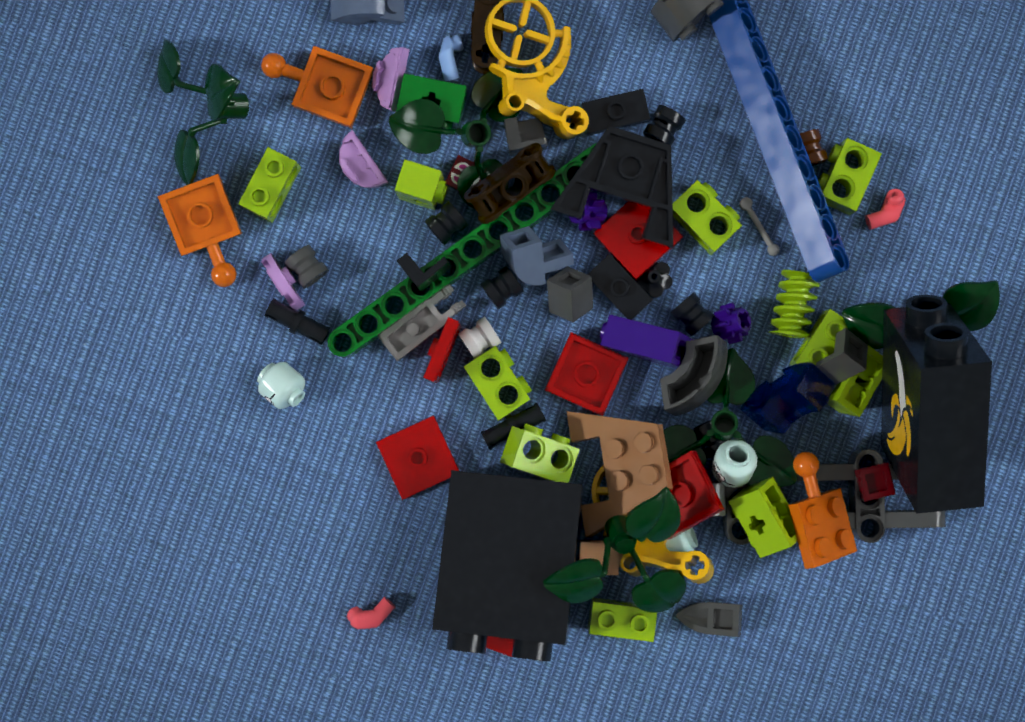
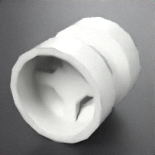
M485 316L478 320L476 326L472 329L466 328L458 333L474 359L482 355L488 347L493 348L502 343Z

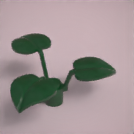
M164 39L157 68L158 82L164 93H172L174 86L206 94L208 96V114L212 119L209 122L190 128L188 132L180 130L177 135L174 148L175 164L180 177L186 185L193 183L196 177L200 160L199 145L194 137L195 134L218 124H227V119H245L249 111V101L245 93H234L240 80L230 75L219 64H212L209 67L205 88L182 82L178 77L181 69L178 52L171 41Z
M505 68L512 72L523 73L521 69ZM490 71L475 82L471 92L472 102L477 107L482 108L480 120L470 121L462 129H444L442 126L445 116L442 109L431 100L418 99L407 103L400 110L389 117V125L396 139L404 147L415 153L429 154L437 151L441 145V134L460 135L462 142L466 146L475 147V166L464 168L457 181V190L461 199L467 205L474 208L471 203H467L464 199L465 192L477 178H480L482 181L502 166L496 159H487L480 164L483 145L491 137V129L487 124L486 114L496 122H504V119L516 117L520 110L512 116H504L500 113L498 105L503 97L502 78ZM508 182L505 185V189H508Z
M997 280L963 282L948 288L943 293L942 298L951 304L970 332L977 331L986 327L996 315L1000 300L999 284ZM885 303L858 304L843 309L842 317L849 331L873 349L883 348L884 309L896 307Z
M734 348L728 349L727 364L722 380L714 393L707 399L712 404L723 403L722 410L713 415L711 429L707 431V434L697 441L695 432L687 426L672 425L664 429L669 463L694 450L697 451L704 466L706 464V455L700 447L713 436L723 441L730 440L733 437L737 440L745 441L741 433L737 431L738 419L729 410V403L735 406L745 404L753 396L756 384L751 369ZM759 436L752 447L757 455V467L748 484L753 485L773 476L779 488L794 485L797 481V473L793 468L794 458L789 449L782 441L775 437Z
M665 487L654 497L636 506L627 517L616 515L607 520L605 531L608 537L603 539L605 548L602 565L599 560L591 558L573 562L547 577L543 581L544 587L566 602L582 603L592 599L603 588L601 578L608 574L612 547L613 550L620 554L630 553L645 581L632 589L631 593L634 604L639 609L650 613L663 612L672 608L681 600L685 593L686 582L684 577L676 570L665 569L656 572L650 578L634 549L637 540L643 542L647 538L652 542H662L677 531L681 515L679 505L672 492Z

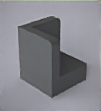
M517 117L504 119L510 156L517 155L523 148L533 143H539L543 150L547 149V139L544 135L543 124L538 118L518 122Z
M567 266L547 280L550 313L575 322L592 310V276Z
M845 328L836 333L834 353L816 362L815 369L837 385L866 370L868 344Z

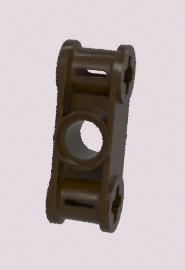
M475 0L471 23V57L474 69L483 75L490 72L489 66L491 63L497 64L499 61L487 45L485 23L491 10L502 0ZM504 6L497 11L495 19L504 21ZM492 27L495 43L501 50L503 31ZM483 52H489L490 58L488 63H482L481 57Z
M539 143L526 146L515 157L497 168L482 181L472 185L465 192L464 199L467 203L473 205L478 213L480 223L487 224L496 220L508 208L553 178L556 169L546 161L542 154L543 148ZM515 178L514 184L510 188L505 189L508 180Z

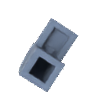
M331 0V21L357 26L371 20L396 25L405 22L404 0Z
M529 226L500 235L503 259L517 277L526 284L534 286L546 284L545 273L559 271L564 267L574 264L573 253L561 239L542 244L541 239Z

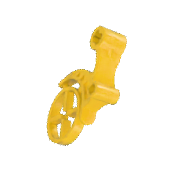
M538 0L500 1L491 10L485 23L487 45L492 54L499 60L497 64L491 63L489 70L502 78L503 97L498 105L500 113L504 116H512L519 110L532 114L544 124L553 127L556 135L562 139L568 140L580 135L589 125V117L586 111L579 106L568 107L552 102L547 97V90L562 75L569 60L571 51L570 27L564 26L561 29H555L551 13ZM510 3H523L518 21L519 28H523L526 25L530 7H533L541 14L547 26L548 36L532 30H527L523 34L527 39L546 45L539 56L530 60H517L523 39L521 35H517L514 38L510 56H507L498 48L493 37L492 27L508 33H514L517 30L516 25L494 18L501 7ZM555 37H560L558 51L552 62L545 68L541 60L550 52ZM509 65L524 68L534 65L537 72L516 73L504 67ZM569 117L572 118L571 123L575 124V127L572 129L569 127L570 123L566 122V119Z
M604 465L598 470L592 483L591 494L593 503L600 502L599 495H608L607 487H600V483L605 476ZM646 538L643 542L637 540L634 549L644 568L647 566L676 570L682 576L697 584L708 582L714 574V564L701 551H669L666 547L667 539L662 542H652ZM630 553L623 554L620 561L621 568L633 577L641 576L637 566L630 569V564L634 561ZM697 560H699L704 565V569H699L698 575H695L696 573L690 568L695 566Z

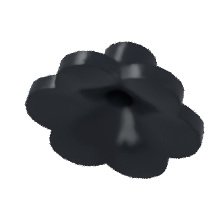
M656 262L636 281L651 297H660L663 290L670 288L672 285V278L668 275L670 267L665 262ZM652 274L656 275L655 280L651 278Z

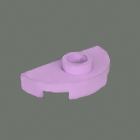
M404 47L392 48L382 61L379 60L372 78V88L377 93L380 105L397 112L399 94L410 50Z
M351 130L343 138L339 150V163L345 176L354 184L364 188H379L388 184L387 179L354 131Z
M272 253L262 258L261 263L267 269L268 276L280 294L284 295L289 306L296 311L305 306V303L293 287V284L297 281L288 267L281 268Z

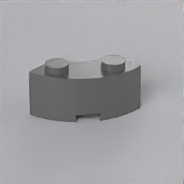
M658 0L653 6L651 14L672 42L678 38L684 41L697 31L695 25L699 23L706 13L708 16L712 15L724 3L722 0Z
M718 335L686 341V354L681 365L672 374L660 379L665 411L674 416L685 414L699 407L714 393L726 369L728 357L727 342Z

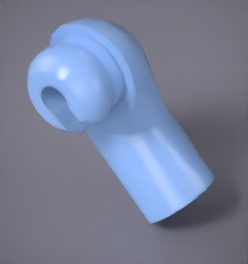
M458 34L452 37L448 35L442 41L439 62L444 81L459 78L454 52H460L464 47L462 38Z

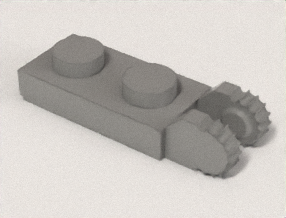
M451 285L442 289L378 336L397 362L444 327L448 317H454L466 307V304L461 300L454 303L442 315L437 310L435 305L447 299L454 291Z

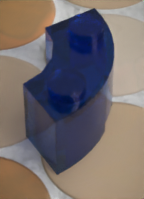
M799 363L782 369L784 375L772 383H769L767 380L764 381L749 396L740 410L764 431L784 434L800 417L811 412H820L829 401L836 384L813 363Z

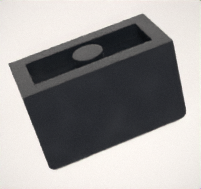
M408 253L397 260L400 267L421 292L451 269L445 257L425 273L421 271Z

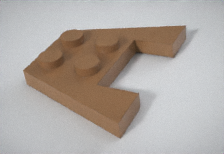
M566 411L571 442L577 443L600 438L609 500L581 505L585 537H593L603 531L605 523L613 516H628L636 506L654 497L663 488L673 489L663 424Z

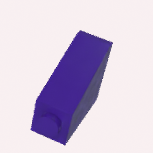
M610 314L607 322L603 324L600 333L601 346L675 369L681 365L686 354V341L694 340L678 331Z

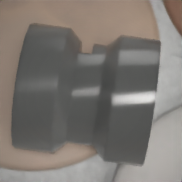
M310 244L293 253L284 262L290 271L298 275V282L303 289L316 283L329 271L323 262H318L315 257L316 252Z

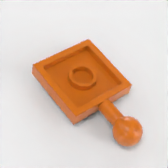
M316 46L312 48L305 70L286 64L283 56L278 53L267 54L261 62L262 71L267 77L279 78L285 76L300 82L291 104L294 108L351 129L374 72L371 66Z
M220 175L210 176L158 196L181 256L207 248L214 266L211 271L212 281L220 287L232 285L236 280L237 273L233 265L225 262L218 243L242 234Z
M801 452L793 461L795 472L803 477L808 498L788 505L805 569L816 568L857 552L841 488L820 493L816 477L820 463L817 456L811 452Z

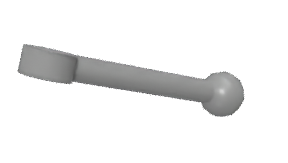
M748 197L741 199L739 203L740 208L748 212L768 246L767 251L769 255L776 256L779 254L780 248L777 244H773L752 209V200Z

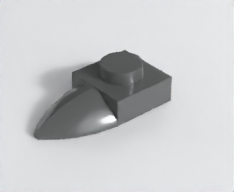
M717 602L696 603L682 609L676 614V617L685 626L699 633L741 637L743 605Z

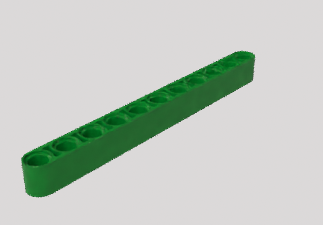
M597 143L558 169L553 178L508 208L496 220L487 224H481L420 268L425 273L445 257L456 265L455 273L452 276H441L430 285L428 293L423 296L414 294V283L407 277L333 330L328 337L330 351L342 358H349L377 339L382 332L425 301L432 298L445 287L454 284L500 251V240L493 239L489 233L494 225H504L508 232L527 226L532 228L554 211H551L550 208L555 202L549 203L544 201L541 196L542 191L546 188H554L560 196L570 182L567 178V173L573 169L578 170ZM521 206L530 207L533 211V217L528 221H521L515 215L516 210ZM474 242L479 244L482 252L477 258H468L464 254V248L467 244ZM392 298H400L404 302L403 310L398 314H390L387 310V304ZM367 316H374L378 321L377 329L372 333H365L361 328L362 320ZM347 334L352 340L351 347L345 352H340L336 348V340L340 335Z

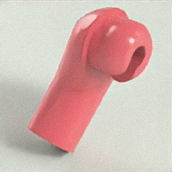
M900 189L889 190L881 210L865 215L869 230L898 221L906 201L904 193Z
M383 597L373 610H362L357 606L351 608L347 613V619L350 621V625L358 630L377 628L396 606L388 598Z

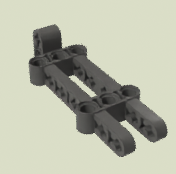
M858 449L851 453L848 463L820 464L819 470L816 473L817 481L848 480L849 511H847L852 533L858 540L868 543L877 542L883 537L885 528L946 527L945 511L916 514L915 510H885V497L873 499L867 504L862 503L854 469L860 468L859 460L864 455H868L871 458L872 465L883 463V458L875 450ZM888 463L892 480H898L891 464ZM797 474V481H804L803 477ZM711 481L724 507V510L711 517L723 516V532L727 539L739 545L748 544L749 539L746 533L740 538H735L732 534V526L739 520L733 514L732 507L728 501L731 499V494L734 490L743 489L750 485L746 483L741 487L732 488L726 487L718 481ZM866 519H870L873 522V531L871 534L864 536L861 533V524Z

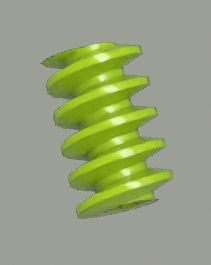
M781 270V275L789 280L778 283V287L786 292L777 294L776 300L784 305L773 308L774 313L781 317L771 320L770 323L778 328V330L769 331V333L796 339L809 337L810 334L804 331L802 326L812 325L813 321L804 317L805 313L815 312V309L807 305V301L817 300L818 297L809 292L810 288L820 287V284L812 280L809 273Z

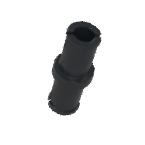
M274 298L264 315L290 328L289 332L293 334L297 332L317 342L319 345L323 344L330 331V327L305 316L306 312L302 310L298 312Z
M535 403L514 416H511V414L505 416L506 420L485 431H481V434L488 448L492 450L494 447L507 441L512 426L523 429L525 424L536 426L545 422L546 419L539 405Z

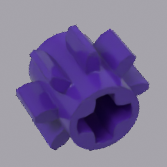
M589 192L580 220L569 216L571 223H579V231L600 229L601 223L607 217V205L605 200L597 199V192Z
M734 303L720 306V310L714 312L715 317L711 321L712 331L714 335H718L723 340L727 339L729 345L743 341V336L749 334L751 318L744 308H735Z

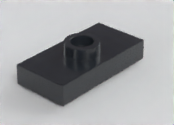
M643 89L581 104L582 109L586 111L589 117L588 135L605 132L609 126L623 128L650 121Z
M611 254L607 255L588 273V275L592 276V282L627 319L632 320L653 300Z

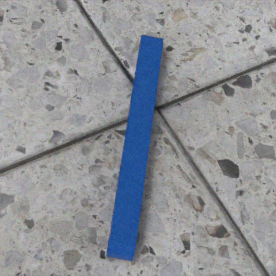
M722 0L724 5L709 16L806 268L813 280L816 282L824 281L849 269L847 253L748 0Z

